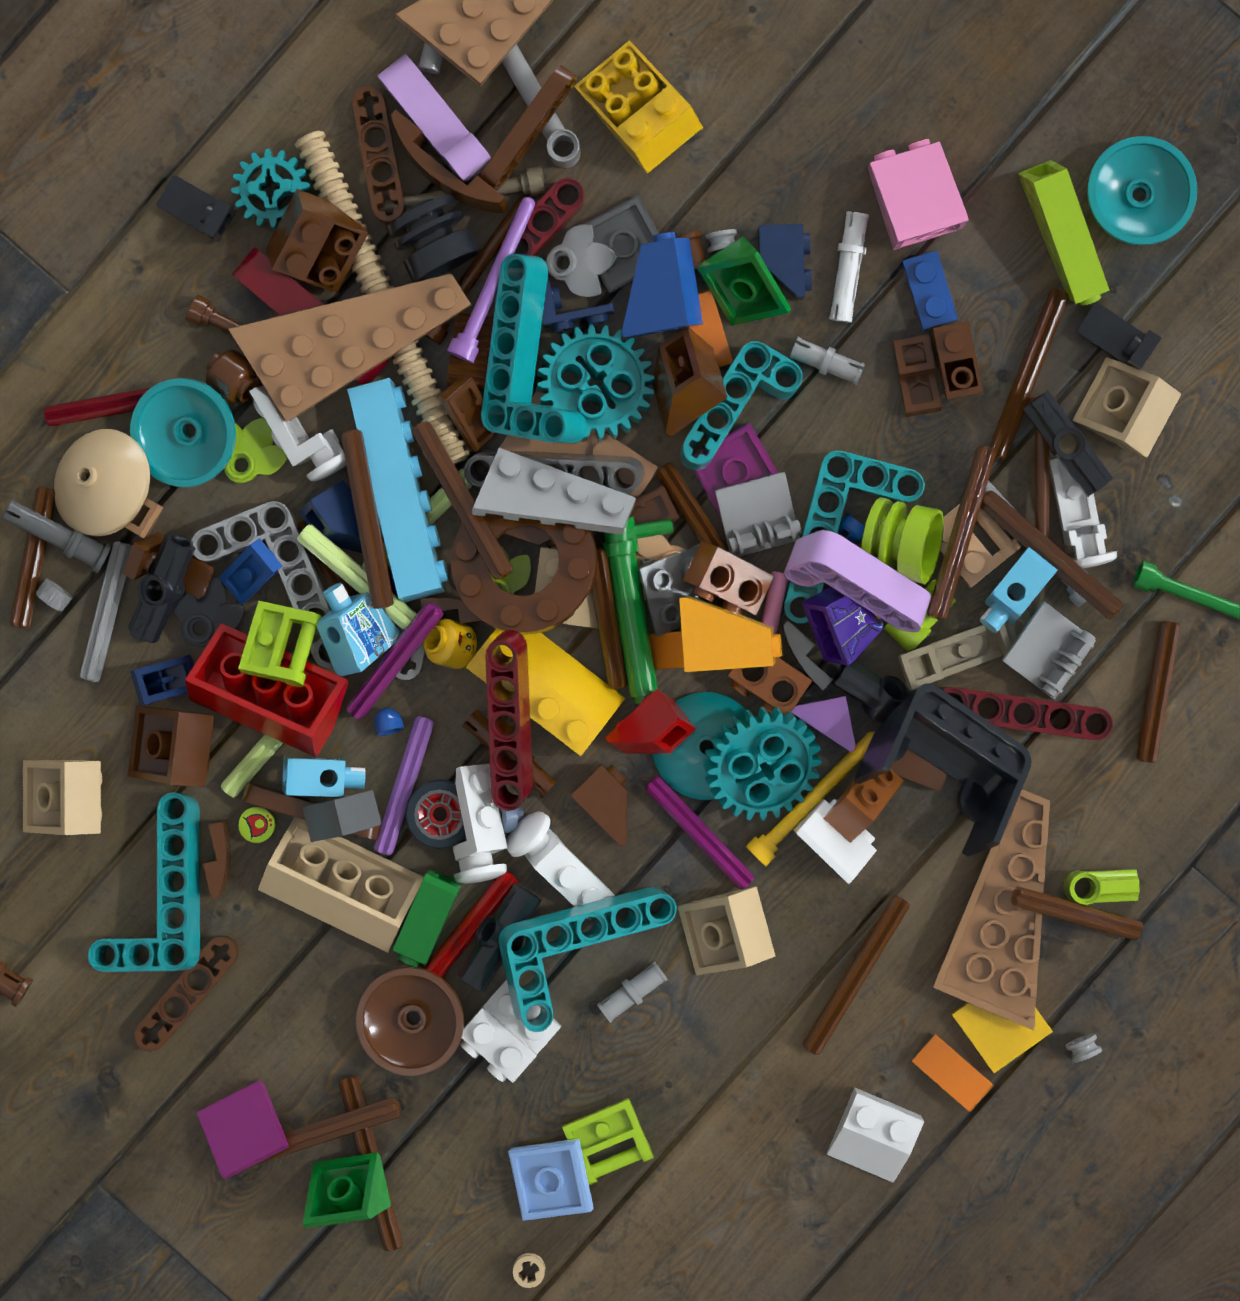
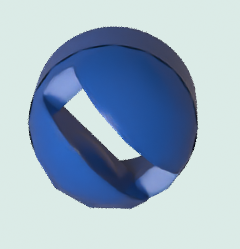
M847 513L840 522L838 534L844 538L847 537L848 541L856 544L862 540L865 526Z
M383 708L374 717L376 736H386L404 730L401 715L392 708Z

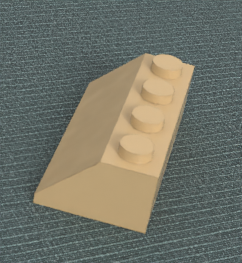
M294 817L267 864L258 890L388 953L404 923L424 877L342 837L311 842L306 820Z

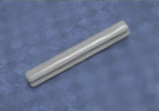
M119 541L112 543L79 674L80 678L87 681L99 682L101 680L127 577L123 574V570L132 545Z

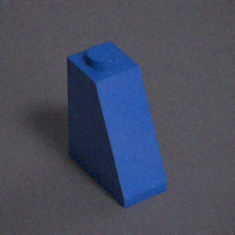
M675 232L654 235V242L641 244L622 328L623 338L640 337L703 324L689 238H676Z

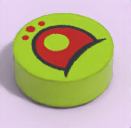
M260 806L247 809L239 819L241 835L252 843H261L268 840L276 828V820L272 812Z

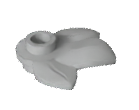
M586 224L574 226L568 230L562 244L555 246L548 253L546 264L550 275L557 280L565 281L572 293L579 296L594 297L601 294V286L597 275H601L609 270L617 256L608 246L593 242L592 225ZM565 256L570 260V265L567 269L561 267V260Z

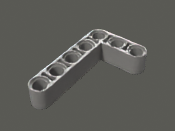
M276 501L267 502L201 529L192 537L191 541L196 548L194 551L195 557L208 562L219 561L241 552L259 538L262 542L266 541L269 549L282 565L278 572L293 608L305 611L320 608L325 614L331 610L323 595L325 590L310 553L297 540L301 532L298 529V524L292 510L287 505ZM274 508H280L285 514V521L279 528H272L267 522V515ZM245 521L251 527V536L248 540L239 542L234 537V528L238 523ZM212 535L218 542V548L214 554L206 556L201 551V541L204 537ZM293 541L298 546L299 553L295 560L286 562L281 556V547L286 542ZM305 574L310 577L313 585L308 594L300 595L296 592L294 583L297 577ZM316 629L310 647L313 658L320 666L333 668L332 663L327 662L322 657L321 650L324 643L318 629Z

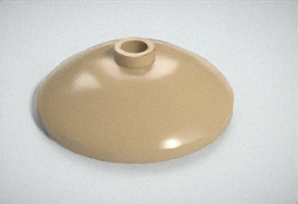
M113 429L95 430L76 440L63 455L54 479L55 504L66 524L74 530L90 536L110 535L129 524L141 510L149 490L150 468L144 450L132 437Z

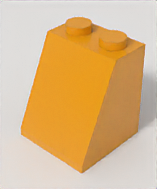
M691 596L679 598L685 672L774 666L776 663L775 658L782 656L781 634H774L772 626Z

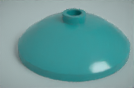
M1136 136L1115 143L1098 158L1089 176L1087 198L1094 219L1107 234L1126 244L1138 246L1153 245L1171 238L1188 222L1196 205L1197 181L1188 159L1175 146L1158 138ZM1133 191H1142L1145 195V200L1141 202L1136 201L1132 195Z
M175 378L156 384L140 398L132 414L130 437L136 440L144 450L148 459L150 474L168 485L192 487L212 480L226 467L235 448L236 428L232 412L218 392L207 384L194 379ZM188 424H192L195 427L196 433L194 436L189 435L187 432Z
M698 692L686 695L676 701L696 730L671 754H653V759L661 777L675 791L698 800H713L715 798L710 791L712 787H709L705 780V777L709 774L704 768V764L711 760L707 754L700 751L699 745L703 740H710L713 743L712 737L723 738L724 733L720 726L724 725L730 729L734 727L732 720L734 715L741 722L746 720V709L728 696L714 692ZM745 756L737 757L733 764L740 763Z

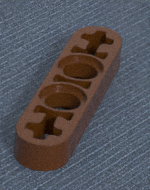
M560 65L551 74L480 175V178L497 191L503 186L567 97L577 80L575 74L563 65Z
M364 86L354 93L352 107L371 207L376 219L384 225H389L406 211V204L386 101L378 88ZM372 96L374 101H379V103L373 105L376 120L369 121V115L365 107H360V105L365 103V97ZM375 129H379L386 134L384 143L379 147H371L366 143L367 134ZM387 164L392 168V175L387 181L378 182L373 178V170L377 165ZM389 190L391 201L394 205H398V207L393 209V215L387 216L383 210L380 211V208L385 207L382 191Z
M246 783L242 797L244 802L304 820L305 816L302 807L319 803L295 795H285L282 791L253 783ZM380 826L351 834L377 840Z
M221 935L208 942L201 950L196 966L190 970H185L138 1024L134 1038L141 1049L152 1052L165 1045L230 969L239 954V948L234 939ZM216 944L220 947L227 944L230 947L227 951L230 959L222 958L216 963L214 968L220 970L216 975L210 966L202 963L200 960L205 957L206 961L209 962L216 955V950L213 948ZM196 969L204 971L208 976V984L206 988L201 990L194 989L188 980L190 973ZM171 997L180 998L185 1005L183 1015L179 1017L170 1016L165 1009L166 1001ZM158 1012L159 1016L165 1022L172 1024L173 1027L169 1030L165 1024L157 1033L160 1041L152 1040L148 1043L144 1039L147 1033L143 1029L145 1026L151 1029L158 1023L160 1019L154 1017V1014Z

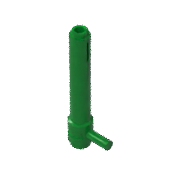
M630 515L622 535L606 532L600 533H604L605 542H602V548L605 550L608 558L630 697L634 698L635 704H640L646 696L652 694L658 687L636 556V552L639 551L638 539L673 533V524L671 519L635 525L634 516Z

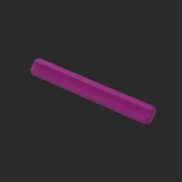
M433 602L424 604L348 702L346 710L353 717L359 719L367 714L441 619L443 611Z
M661 777L653 778L646 785L645 789L651 797L739 889H745L754 880L753 874Z

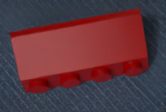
M221 623L185 679L190 701L316 758L335 727L348 680L307 661L303 672L306 675L303 687H296L281 681L241 673L238 668L248 635ZM284 651L280 667L289 668L293 655Z

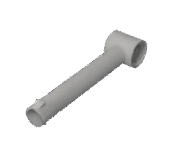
M516 44L502 63L528 107L540 91L541 86ZM555 112L542 130V133L547 140V151L551 162L559 168H570L579 161L581 156L579 140L572 131L564 128ZM559 142H570L574 146L572 153L566 157L556 155L554 148Z

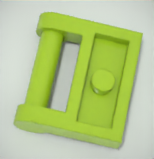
M258 601L238 669L244 674L281 681L296 687H303L306 675L303 673L315 630L318 629L317 622L322 616L310 611ZM292 624H301L290 667H280Z
M629 1098L562 1126L567 1140H580L589 1185L598 1182V1177L641 1159L646 1162L654 1158ZM632 1137L636 1143L635 1147L592 1165L587 1157Z

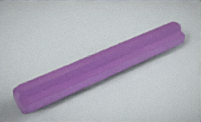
M423 716L415 718L374 845V850L379 853L391 855L394 851L406 814L407 803L412 795L434 727V721Z

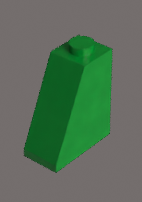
M431 868L423 878L394 945L393 951L399 953L397 959L414 967H417L419 963L427 964L460 892L462 883H457L455 879Z

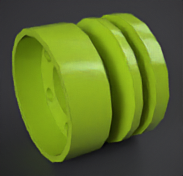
M880 497L873 504L867 518L861 549L895 570L897 567V571L911 581L925 585L932 577L939 559L944 533L943 512L939 509L916 505L908 515L907 506L904 502L897 501L893 504L890 499Z

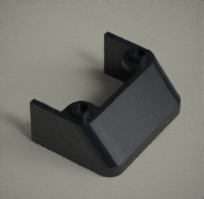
M923 684L913 689L874 733L853 781L861 784L890 771L893 762L900 760L905 755L907 748H909L962 784L957 795V805L960 812L974 822L962 853L968 857L999 845L1031 768L1029 751L1021 743L936 685Z

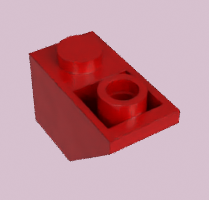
M656 689L652 694L646 696L628 717L618 722L614 730L605 738L608 743L626 754H671L696 728L675 700Z

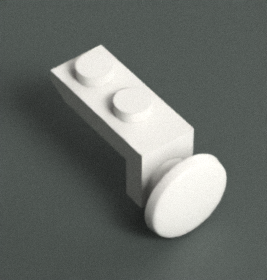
M264 385L249 391L254 398L256 411L266 419L272 430L274 442L284 450L292 466L312 460L316 468L306 475L310 481L324 479L346 466L344 451L338 443L340 441L333 429L323 435L318 433L309 439L297 417L286 422Z
M1050 460V474L1064 545H1073L1075 554L1073 560L1082 568L1099 566L1117 558V551L1106 552L1104 539L1107 538L1105 525L1099 524L1094 493L1086 497L1060 460Z
M490 764L456 768L455 785L467 841L453 846L455 861H459L461 871L453 876L457 883L462 884L491 880L505 874L507 871L506 864L494 865L492 854L507 849L500 809L493 802L491 795Z
M540 811L530 813L520 820L516 829L508 835L506 844L509 854L513 857L525 855L534 869L574 907L615 896L562 843L559 837L549 829L550 818L545 813Z

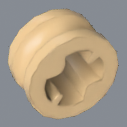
M528 1252L520 1255L513 1266L514 1280L525 1288L536 1287L542 1282L545 1275L546 1267L544 1261L535 1253ZM531 1261L530 1266L535 1263L539 1267L535 1270V1278L528 1279V1275L525 1278L521 1276L519 1272L523 1270L524 1262Z

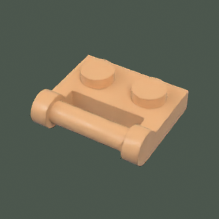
M960 504L944 516V533L940 550L943 556L946 552ZM979 509L976 520L1000 550L992 556L974 533H972L960 577L970 588L1021 548L1015 538L1011 540L998 523L982 509Z

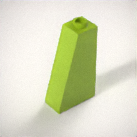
M1049 160L1017 173L1069 300L1075 304L1080 303V305H1088L1100 300V294L1110 290L1067 168Z

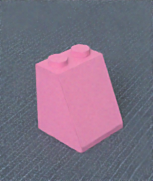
M929 139L921 140L908 145L910 151L897 155L895 150L879 153L874 156L875 161L871 162L868 166L893 250L962 230L969 221L940 141L930 144Z

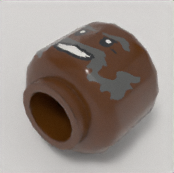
M228 350L222 354L216 353L207 363V385L218 392L228 403L247 402L252 398L249 391L260 386L259 377L247 358L239 351Z

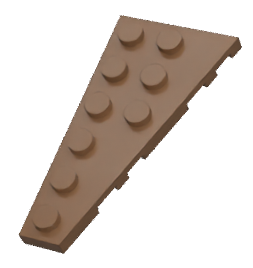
M419 0L397 13L396 19L481 87L554 0Z
M447 274L228 330L286 422H289L472 305L454 276Z
M1022 789L1000 844L990 848L933 988L1034 1030L1042 914L1014 906L1011 903L1013 890L1018 886L1040 893L1044 892L1050 800Z

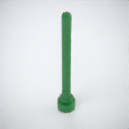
M1144 560L1140 563L1134 576L1133 588L1144 592L1149 590L1155 592L1156 589L1240 620V604L1163 576V572L1158 570L1155 564Z

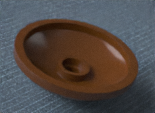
M401 967L382 974L366 988L360 998L356 1011V1030L363 1049L376 1064L395 1074L417 1076L438 1069L455 1053L463 1036L464 1013L458 995L442 977L418 967ZM410 1011H416L420 1015L419 1022L415 1023L409 1019L408 1014Z

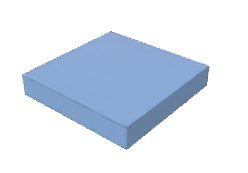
M579 1139L514 1147L508 1151L522 1221L587 1213L594 1209Z

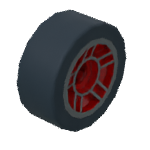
M443 779L429 781L414 791L408 800L405 815L408 829L416 840L425 846L442 849L452 847L466 837L455 782ZM437 807L446 809L447 817L445 820H436L433 812Z

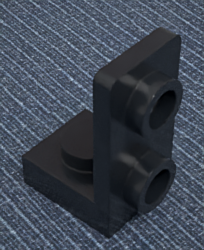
M176 175L172 176L157 202L159 208L217 242L220 241L237 212L231 205L220 199L217 200Z
M1099 303L1093 304L1076 330L1077 334L1119 362L1137 369L1143 367L1161 340V337L1151 330L1143 333Z

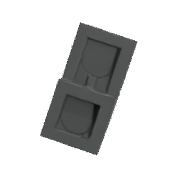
M786 621L782 625V629L794 658L806 675L821 690H824L833 679L806 656L815 644L789 621Z

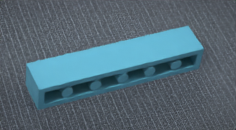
M390 378L347 389L357 430L363 432L377 513L398 599L405 603L446 592L444 582L449 581V574L445 561H439L436 547L441 546L440 537L436 525L430 526L427 512L432 511V505L427 490H421L418 477L424 476L419 456H413L410 443L415 442V438L412 435V425L410 421H404L401 409L407 407L403 389L401 386L396 387Z

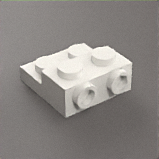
M505 980L464 1027L463 1041L460 1043V1046L472 1057L477 1058L480 1054L491 1064L487 1069L499 1081L504 1082L508 1078L513 1083L562 1025L553 1018L551 1025L542 1032L529 1031L515 1017L507 980ZM534 1005L530 1007L527 1011L526 1019L536 1018L540 1013V1006Z

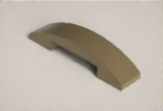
M1028 609L1022 613L1013 625L1006 621L997 633L990 631L982 624L899 655L898 659L909 690H913L923 684L933 683L944 677L1006 655L1031 619Z

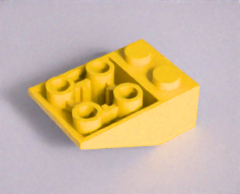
M630 40L574 86L616 139L647 174L703 128L691 105Z

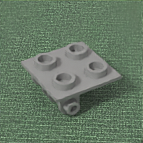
M785 472L715 490L729 553L740 557L795 542L800 538L799 534H802L799 521L795 518Z
M1043 601L1002 661L1055 700L1058 694L1063 692L1062 689L1070 677L1075 675L1077 667L1082 665L1081 662L1089 650L1094 648L1096 638L1089 632L1081 630Z

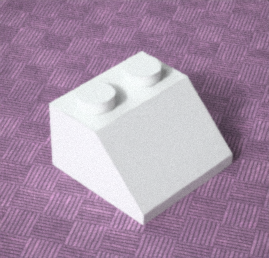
M822 799L793 830L850 884L877 851L871 845L875 838L865 829L850 843L823 819L836 803V800L833 799L828 803L825 799Z
M854 1087L827 1155L894 1183L913 1150L924 1120L917 1113Z

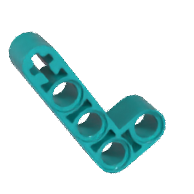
M751 341L745 344L722 379L725 391L727 385L735 383L743 388L744 396L735 399L727 394L725 400L698 418L680 451V459L683 465L688 469L697 471L706 468L710 464L757 387L778 399L792 397L797 392L803 379L800 367L764 343ZM748 354L758 355L762 359L763 366L759 368L749 367L745 362V356ZM780 372L789 374L793 379V386H780L776 381L775 375ZM715 413L721 415L725 420L726 426L721 429L712 428L707 422V416ZM703 436L709 439L702 454L698 458H694L691 455L692 448L695 449Z

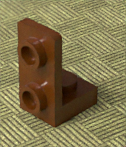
M156 532L145 539L133 543L123 574L132 580H136L150 573L164 536ZM194 555L183 580L185 591L199 599L205 595L214 569Z

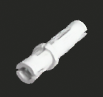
M846 212L842 243L838 244L837 250L840 252L833 303L829 316L830 320L852 323L862 255H866L867 250L864 247L869 219L868 214Z

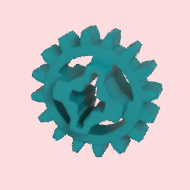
M265 149L264 158L260 159L253 152L251 153L253 163L249 165L246 162H240L244 173L243 175L233 174V178L240 183V186L232 188L231 193L241 196V199L235 203V206L238 209L248 208L244 214L248 221L257 216L256 225L262 228L266 220H268L271 227L276 229L278 220L282 219L288 207L287 205L281 210V204L289 196H293L296 189L302 191L310 190L311 185L308 182L301 181L308 173L305 168L295 170L299 163L295 157L287 162L285 151L280 150L277 157H273L271 150ZM277 166L286 169L294 180L282 179L278 175ZM262 168L260 176L255 181H250L253 174ZM271 177L277 187H280V189L274 190L272 201L269 195L263 191L264 188L269 187ZM249 198L261 199L264 202L266 212L254 207Z

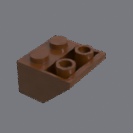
M296 189L266 248L271 268L274 271L338 293L368 235V230L330 201Z
M688 326L659 345L654 371L655 379L652 384L665 433L671 437L725 400L727 394L713 347Z

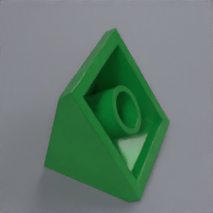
M744 236L701 263L697 268L731 326L788 314L791 310L760 254Z
M376 1152L313 1162L302 1225L305 1228L367 1220L391 1207L381 1156Z

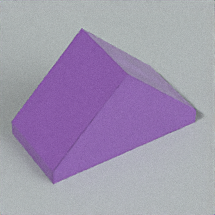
M846 696L795 705L791 711L794 715L848 751L853 752L856 745Z

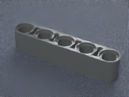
M480 450L468 459L464 467V475L471 485L482 488L486 476H482L477 472L476 461L483 460L491 467L498 450ZM510 451L545 465L555 464L562 471L583 479L585 478L582 474V468L584 466H592L599 475L598 481L594 483L625 494L634 492L645 476L642 463L636 458L628 456ZM629 468L634 473V483H623L618 477V469Z

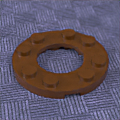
M485 513L484 518L497 540L507 530L518 526H533L546 532L555 541L559 553V563L552 582L540 592L529 596L512 595L499 588L493 581L491 573L464 525L460 526L451 553L453 581L460 598L467 608L490 627L500 631L514 630L522 635L545 632L570 619L587 595L589 596L595 582L598 563L596 544L591 530L576 529L574 525L555 523V526L540 524L541 520L519 518V521L503 519V515Z

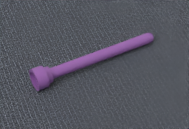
M526 197L522 199L463 333H459L457 338H452L447 352L469 363H474L479 352V349L476 348L479 341L476 338L497 293L502 261L508 255L514 254L535 207V202L532 198Z

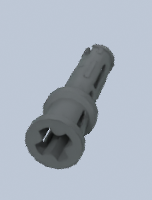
M13 499L10 501L1 519L62 549V554L66 558L71 559L74 557L90 565L95 573H98L112 547L109 543L103 545L79 531H72L15 502Z

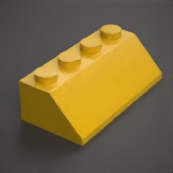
M495 629L466 666L468 670L485 683L486 649L503 632ZM542 633L523 635L528 649L530 718L578 755L582 756L625 700V697L615 689H610L606 682ZM500 645L503 654L513 657L510 648ZM501 680L506 690L514 692V687L510 682Z

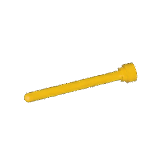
M868 732L856 744L853 752L849 751L814 787L813 791H810L804 797L805 801L799 802L793 808V811L789 812L766 836L764 834L759 838L755 836L745 846L765 867L776 857L774 855L778 850L776 846L863 759L875 732Z

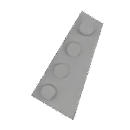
M499 448L475 501L472 515L485 516V513L503 515V519L519 521V518L541 520L540 524L555 526V523L574 525L576 529L622 535L635 505L636 498Z

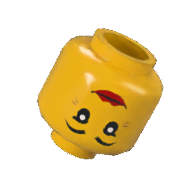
M440 619L423 640V646L427 658L434 664L452 669H461L467 666L477 651V637L474 630L465 623L451 619Z

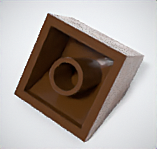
M136 705L127 777L169 785L205 787L209 771L208 761L211 738L213 736L214 715Z

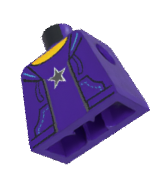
M832 587L802 602L824 661L849 666L883 629V622L879 616Z

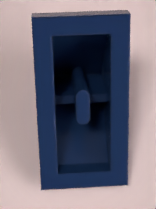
M191 655L130 671L140 706L151 705L188 693L185 679L194 666Z

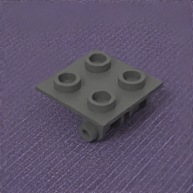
M700 544L658 561H654V558H646L640 561L641 567L638 568L656 636L681 627L679 602L681 597L691 596L718 606L716 597H714L712 602L692 593L695 586L683 581Z

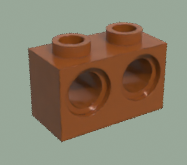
M701 541L683 581L695 586L692 593L712 602L714 597L722 600L721 608L740 615L742 611L756 615L774 575L717 546ZM716 568L715 577L710 581L711 572ZM744 582L743 591L741 594H738L739 587Z
M775 658L776 663L774 666L762 667V676L753 682L743 677L742 668L730 670L727 676L733 679L729 686L745 697H748L752 692L763 701L760 707H764L770 714L775 707H778L783 714H786L788 711L791 712L812 682L811 679L780 658ZM782 680L789 682L793 690L792 696L784 702L777 701L772 695L774 684Z
M891 768L890 771L861 784L852 780L823 819L851 843L876 819L904 780Z

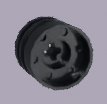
M453 194L423 201L403 212L400 217L386 227L391 238L404 235L394 244L397 251L413 247L415 249V252L403 262L413 283L444 275L468 262L481 252L470 228L455 232L452 230L464 218L461 210L448 213L457 205Z

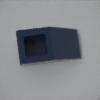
M803 224L759 225V254L772 277L795 300H804L805 291L812 290L811 269H804V255H810V233H803Z
M344 480L311 499L298 512L307 525H313L336 546L362 553L351 488H348Z

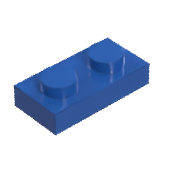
M938 251L903 260L901 263L922 331L957 321L958 317Z
M259 538L242 552L220 575L219 579L238 602L243 605L279 571L282 565L276 559L274 553Z

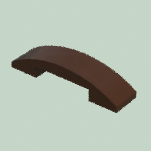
M396 109L393 111L391 118L405 151L419 171L445 194H453L455 200L473 208L504 214L509 209L505 198L479 176H476L467 186L422 149L427 144L423 131Z

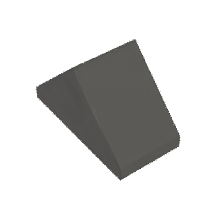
M374 790L302 807L311 842L340 837L382 825Z

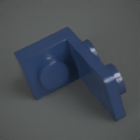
M549 279L547 280L542 320L544 328L552 327L553 333L573 329L574 322L587 320L588 325L605 323L609 321L608 315L615 314L614 304L612 303L556 315V309L562 308L558 287L551 288Z

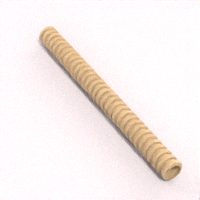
M315 131L298 139L295 147L302 151L299 154L300 158L306 160L304 166L306 170L311 171L309 174L310 179L316 182L313 186L315 190L320 191L318 197L330 201L365 229H368L366 224L361 223L362 215L356 212L358 209L357 204L351 201L354 197L352 193L347 192L348 184L342 181L344 175L342 172H338L340 168L338 162L333 161L335 158L334 153L328 150L330 148L329 142H324L326 137L324 131ZM370 234L367 235L351 267L352 272H356L358 275L355 278L357 283L362 284L361 292L366 293V295L395 288L388 283L391 281L390 276H385L384 274L386 268L379 263L382 259L380 255L375 254L377 248L375 244L371 245L372 237ZM417 340L396 353L393 363L400 367L397 372L399 375L404 376L402 383L404 386L408 385L409 387L407 394L408 396L412 395L414 398L411 403L419 409L416 411L417 416H422V423L428 421L432 424L451 460L456 465L466 460L470 453L468 450L464 451L463 446L465 442L464 440H459L458 436L460 433L454 429V423L450 420L448 412L438 397L442 394L440 388L436 389L435 387L437 380L436 378H431L430 375L433 371L431 368L426 367L428 360L427 358H422L421 354L424 351L421 347H417L416 344L419 342Z

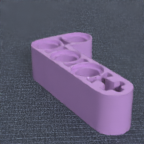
M406 54L402 55L377 75L387 91L415 126L423 131L427 141L459 180L467 185L484 170L491 160L488 152L472 133H469Z
M826 530L817 531L797 539L784 571L785 577L797 585L809 587L824 582L891 625L906 632H918L921 629L931 600V595L927 590L844 537Z

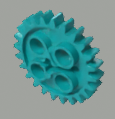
M593 324L589 325L588 332L583 335L578 327H575L573 339L563 333L560 338L562 347L552 342L549 349L554 356L543 355L541 362L548 368L538 369L537 376L545 379V381L537 384V391L547 392V394L540 398V405L551 404V407L581 413L587 423V431L583 441H587L591 432L596 434L598 442H602L604 432L607 431L614 440L618 435V427L624 432L629 433L631 429L629 420L638 424L641 422L642 416L637 410L647 412L650 404L644 399L652 398L654 390L645 387L652 384L655 379L653 375L644 374L651 367V361L640 362L645 350L643 348L636 351L632 350L635 340L633 337L625 343L622 342V330H618L613 337L609 336L607 325L603 327L601 334H596ZM601 352L608 357L609 363L597 365L592 361L591 355ZM577 357L584 361L587 370L576 361ZM565 372H573L579 377L580 382L575 385L566 384L562 380L561 375ZM590 378L595 382L603 381L601 390L597 385L589 386ZM617 381L624 382L629 386L630 392L625 395L617 394L613 391L611 385ZM604 396L615 405V409L609 408ZM586 401H594L599 405L601 411L597 414H588L583 410L582 404Z
M760 707L758 716L754 717L748 709L745 713L746 720L741 722L734 715L732 717L734 727L730 729L727 726L721 725V730L724 733L723 738H711L717 748L709 749L705 752L711 760L704 764V768L709 774L705 777V780L709 787H712L710 791L715 799H719L722 808L727 809L730 807L734 816L737 817L743 811L746 819L751 820L755 812H757L760 819L765 821L767 812L772 811L775 817L779 818L781 807L784 806L791 812L793 811L792 800L805 801L801 794L802 790L813 791L814 788L808 780L819 778L820 776L814 766L822 764L821 759L816 754L820 751V747L816 741H813L816 737L810 728L807 729V725L801 718L796 720L792 712L788 711L783 716L780 709L775 707L769 716L766 709ZM776 736L772 743L764 745L768 738ZM745 756L740 763L733 764L737 757ZM792 764L790 769L780 772L785 765ZM762 783L758 789L750 791L753 785Z

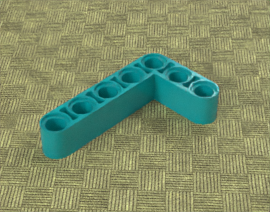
M510 254L502 261L499 273L481 411L483 426L494 433L548 443H578L584 438L587 431V423L581 413L531 403L548 279L547 264L538 256Z
M844 451L830 452L820 464L801 538L809 535L810 531L816 527L838 533L849 489L893 501L910 503L922 495L925 487L923 477L919 472L909 468ZM840 458L846 463L847 472L843 477L835 478L829 474L827 464L830 459ZM868 467H874L881 472L882 481L876 487H870L863 481V471ZM909 476L913 478L917 485L915 494L904 496L899 492L897 485L901 477ZM831 493L837 498L838 505L834 512L826 513L819 508L818 498L821 494ZM789 581L783 603V611L789 621L796 624L809 622L807 616L803 618L793 616L790 611V604L797 597L808 599L822 592L824 582L807 587Z
M172 792L165 794L158 802L157 938L97 940L88 951L89 963L97 971H185L192 969L199 961L200 808L199 803L193 796ZM181 800L184 805V812L177 819L174 816L173 807L177 801ZM180 836L184 841V848L177 855L174 852L173 843ZM177 873H181L184 878V885L179 891L173 886V879ZM177 909H180L184 914V921L179 928L173 922V915ZM178 945L184 951V958L179 964L173 958V951ZM109 946L112 947L115 953L114 960L110 965L104 957L105 950ZM143 946L149 950V959L145 964L139 960V950Z
M647 887L506 926L499 935V947L516 1019L532 1032L546 1030L553 1021V1008L542 958L666 925L674 919L677 912V905L674 899L659 888ZM658 898H662V908L659 912L651 914V903ZM628 907L629 914L627 919L621 923H616L617 912L622 908ZM588 917H594L593 928L587 932H582V922ZM559 926L560 934L557 939L548 942L546 935L549 929ZM524 935L526 937L525 945L518 951H512L511 944L513 940L518 936ZM527 970H532V980L526 985H519L520 975ZM534 1005H540L539 1015L534 1019L527 1020L526 1014L529 1008Z

